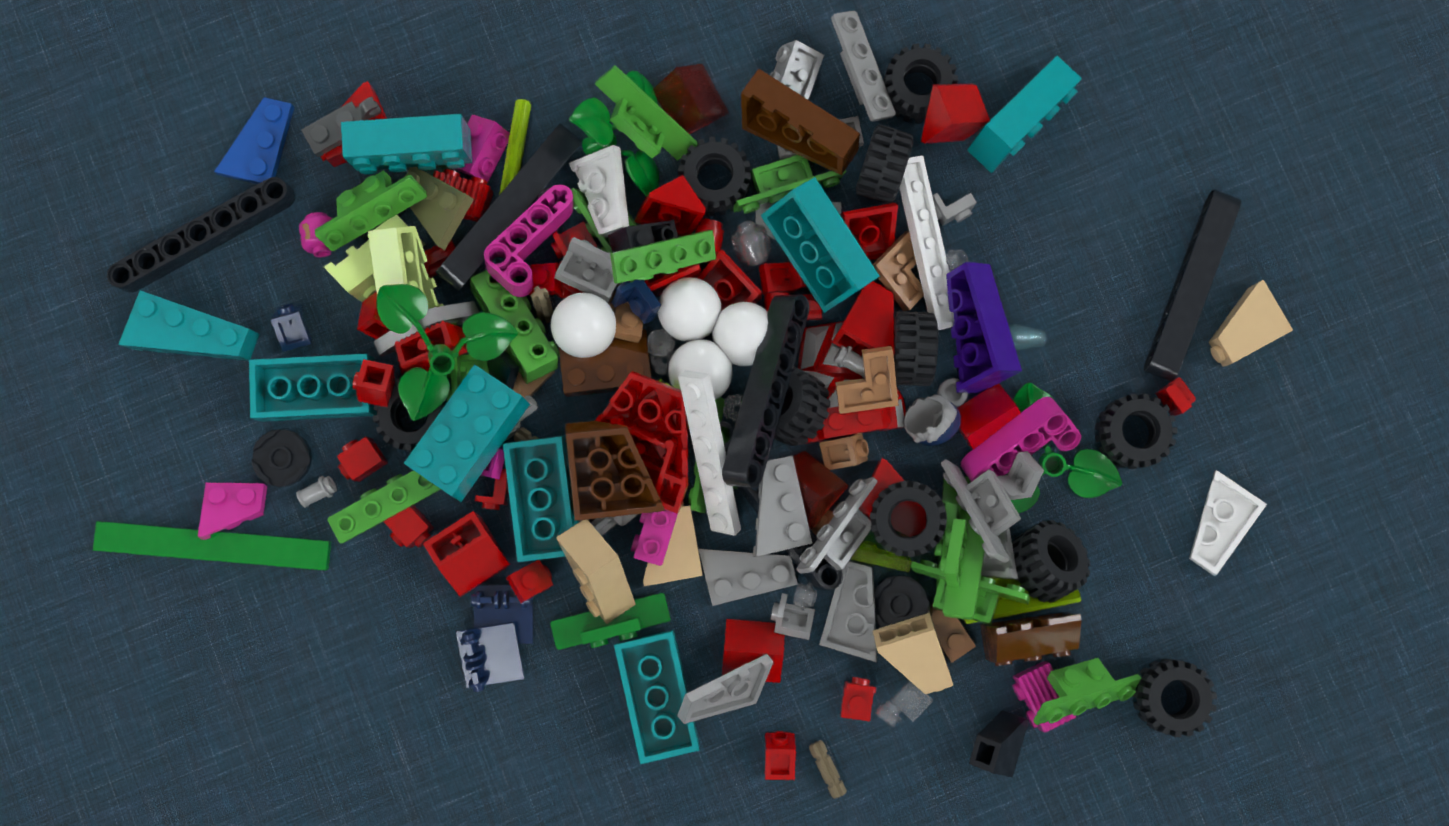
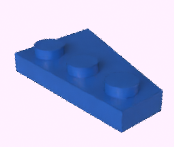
M264 97L214 172L217 175L259 184L268 178L276 177L294 106L291 103Z

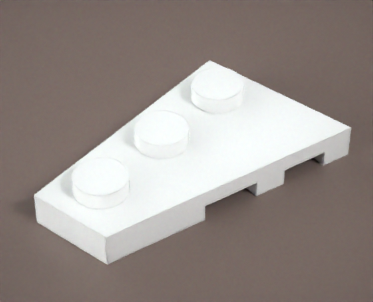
M612 145L570 162L571 170L576 172L579 179L577 183L579 189L585 193L588 200V210L599 235L607 238L608 235L629 226L621 149Z
M1216 470L1213 474L1189 559L1213 576H1216L1267 504Z

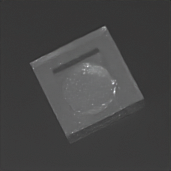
M910 680L891 699L912 722L934 701L928 694H924Z

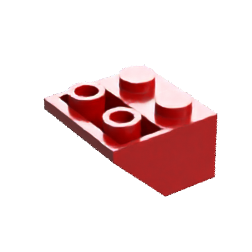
M474 511L423 543L439 571L460 597L511 565L482 517Z

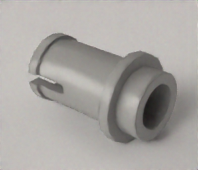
M841 346L834 358V361L838 363V367L844 366L865 378L862 356L852 351L851 346L847 348Z
M321 476L317 482L297 491L296 496L300 504L306 508L326 496L328 498L333 497V493L337 491V488L330 476Z

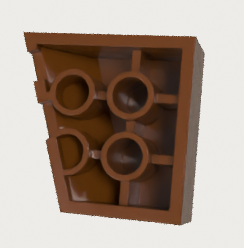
M642 329V337L639 343L614 338L605 351L589 358L571 356L559 347L563 391L567 397L616 392L632 371L652 378L647 330Z
M599 421L565 424L575 521L665 511L627 426Z
M1061 612L994 622L991 625L980 624L985 659L995 663V666L1012 664V661L1024 659V661L1041 660V655L1052 653L1053 657L1071 655L1070 650L1079 649L1081 614Z

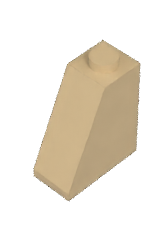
M1264 280L1250 286L1209 341L1212 347L1210 351L1213 358L1218 363H1221L1223 367L1240 360L1293 331Z
M684 501L677 515L663 565L658 566L647 563L643 579L644 586L703 576L690 506H684Z
M930 613L872 631L878 653L924 694L942 691L945 688L954 686Z

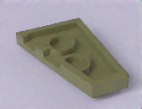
M410 167L405 176L412 175L427 192L425 199L410 208L436 245L445 250L474 199L432 175L419 170L417 167Z

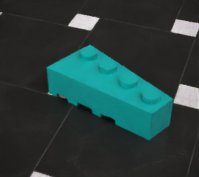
M1056 56L985 125L967 151L992 174L1010 154L1014 157L1026 144L1024 140L1028 136L1032 139L1042 129L1043 125L1041 122L1044 119L1050 121L1060 111L1061 108L1058 105L1062 101L1067 104L1077 94L1078 91L1075 87L1082 78L1061 58Z
M140 290L118 345L139 351L146 350L249 361L260 334L243 326Z

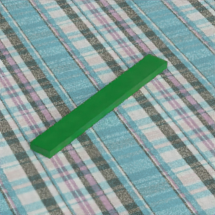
M96 521L93 551L325 571L329 569L332 541L216 532L210 535L211 538L201 540L198 537L199 530Z

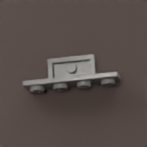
M848 11L834 14L831 20L843 49L840 55L859 104H864L869 119L872 122L892 118L896 112L857 12Z
M945 459L941 462L945 470L943 474L944 479L952 488H955L958 494L956 500L961 508L967 511L971 517L969 524L978 535H981L984 541L982 547L985 553L991 559L996 558L1006 563L1010 558L998 535L1021 520V517L995 472L988 469L968 484L960 468Z
M874 477L863 480L858 479L852 484L849 489L850 495L834 509V517L829 524H825L816 535L818 539L814 545L807 548L800 556L801 563L796 568L800 574L813 572L823 558L836 570H843L871 530V520L859 510V507L878 481Z

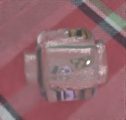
M746 221L737 226L738 230L731 236V242L738 261L746 263L747 266H754L765 262L772 251V245L765 226L754 224V221Z

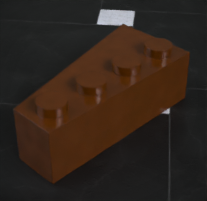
M761 69L756 71L741 92L743 130L840 175L844 173L857 154L860 139L858 131Z

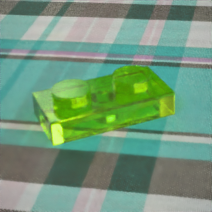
M862 541L851 557L852 560L905 572L910 571L912 563L910 557L898 556L887 550L878 549L877 544L869 541Z

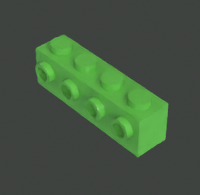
M487 270L471 277L470 290L482 311L501 316L516 328L518 335L511 341L506 351L520 367L519 373L525 383L528 384L556 370L558 367V357H560L559 350L553 341L548 342L544 335L546 331L541 320L534 318L531 314V305L527 297H516L510 294Z

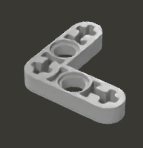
M470 301L428 309L426 316L418 320L424 330L426 327L430 328L431 325L435 326L436 322L441 323V320L462 325L469 316L480 312L475 302ZM412 325L410 330L404 334L389 331L374 341L379 355L384 356L395 352L394 344L396 341L400 342L406 336L415 335L418 330Z

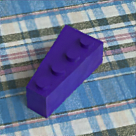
M965 262L947 273L949 311L954 313L951 335L952 338L956 339L957 355L953 356L954 368L959 369L960 380L956 382L957 393H981L1022 372V368L990 264Z

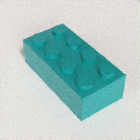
M461 114L341 122L343 158L354 169L360 171L361 174H376L378 169H389L390 172H405L408 167H418L419 170H434L437 165H447L448 168L456 169L465 167L467 163H472L471 131Z
M815 177L790 191L760 215L824 313L880 277Z
M368 354L249 360L250 418L265 422L377 415V411L373 409L374 405L359 402L356 390L352 388L355 373L360 372L363 359L375 361V358Z
M474 364L404 464L453 498L462 502L525 413L530 403L523 396Z
M566 435L504 443L503 450L517 561L524 562L566 557L556 537L579 523L578 520L575 521Z
M674 630L616 643L614 648L640 764L699 751L700 744L695 722L683 724L678 717V712L688 691Z

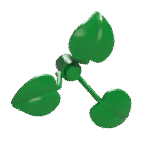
M638 71L628 72L626 76L658 105L656 92L647 78ZM588 98L581 102L571 114L569 121L580 127L588 136L582 141L584 153L589 155L609 146H616L617 140L613 133L616 127L614 124L609 123L610 114L607 107L597 98ZM621 150V156L629 157L625 161L629 176L647 197L651 191L659 187L660 178L656 163L644 151L639 150L634 154L632 150Z
M408 284L383 285L378 290L376 299L377 310L383 324L389 330L398 334L408 332L412 325H414L429 350V370L427 371L421 367L412 368L401 376L398 384L400 399L413 421L429 415L444 402L450 389L449 380L446 375L454 369V358L459 356V351L465 343L468 353L473 358L480 361H488L501 355L518 335L516 328L503 317L493 313L480 312L469 316L463 322L462 330L466 337L459 340L454 350L443 344L434 346L418 322L428 312V300L425 294L419 288Z
M1029 382L1018 390L1013 401L1021 413L1043 397L1054 398ZM1048 444L1043 446L1045 453L1040 456L1038 464L1044 469L1042 476L1047 474L1051 477H1058L1065 470H1072L1068 475V484L1078 496L1094 498L1122 485L1120 474L1115 465L1097 450L1084 449L1078 451L1074 456L1073 465L1066 464V460L1062 455L1051 451ZM1037 486L1032 497L1011 500L1018 514L1027 511L1037 502L1040 490Z

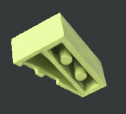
M395 215L374 230L408 226L398 215ZM369 240L358 249L352 246L346 250L348 257L336 266L330 262L324 267L349 294L361 302L376 292Z
M415 226L368 231L377 294L379 288L383 285L408 284L419 288L425 294L428 300V309L444 306L443 303L438 304L433 288L437 286L434 278L428 277L424 265L428 260Z

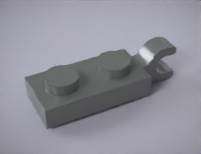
M373 97L362 101L357 108L351 101L301 129L314 154L320 157L342 144L341 122L368 120L379 115L382 111Z

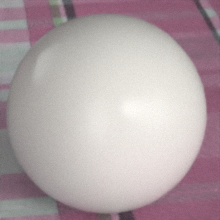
M686 277L670 283L663 290L659 298L661 307L658 310V318L662 327L672 337L681 341H691L707 337L712 333L718 316L721 313V302L717 292L710 284L698 278Z
M576 293L563 299L555 308L551 319V332L555 342L564 352L578 358H589L602 353L612 343L616 332V318L612 308L601 297L591 293Z
M738 302L729 305L721 311L712 331L713 342L720 347L732 364L738 366L753 365L757 348L763 341L767 331L768 312L755 303Z
M704 339L691 340L681 345L672 355L668 367L671 386L679 390L681 388L678 375L683 371L710 374L715 400L726 392L733 374L732 363L717 344Z

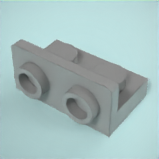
M794 40L779 48L776 54L777 63L770 76L804 98L809 99L824 55Z

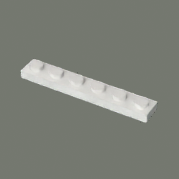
M911 157L908 160L899 189L927 312L934 313L938 323V330L953 327L954 313L949 311L946 279L949 267L924 157Z
M685 370L678 375L710 528L711 531L735 536L741 530L733 486L727 485L722 477L726 452L710 374Z

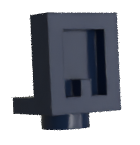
M644 280L621 283L616 288V294L611 301L614 307L628 302L632 312L640 318L643 324L652 321L661 307L660 302Z
M289 303L276 308L277 312L273 314L270 320L282 351L311 344L312 339L302 315L304 311L303 306H294L293 303Z

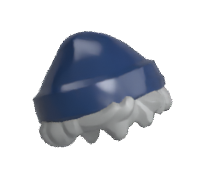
M939 395L927 396L926 398H918L913 402L912 406H909L903 425L915 443L935 446L949 441L960 427L961 415L957 407L949 400Z

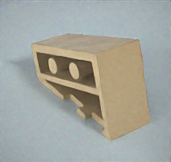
M588 520L580 521L556 537L573 570V574L581 585L579 587L580 591L588 601L586 605L595 618L600 616L608 624L636 605L619 556Z

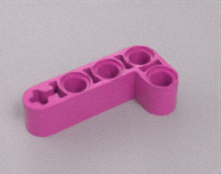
M561 184L551 187L486 247L484 259L487 272L510 294L516 297H524L532 291V271L524 260L572 215L574 209L573 194L569 187ZM536 219L546 220L541 225L533 223ZM516 238H524L526 240L522 244L512 242ZM496 257H503L505 259L504 262L499 264L491 262ZM516 276L527 278L522 283L512 281Z
M1043 397L1021 412L977 448L970 451L962 459L961 468L971 482L988 469L995 472L996 476H1003L1010 471L1018 452L1028 451L1032 455L1051 440L1061 451H1070L1080 443L1081 434L1054 399Z

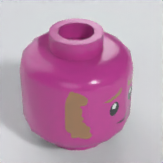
M310 213L299 224L302 248L319 258L327 257L331 254V250L315 236V229L333 219L326 213Z

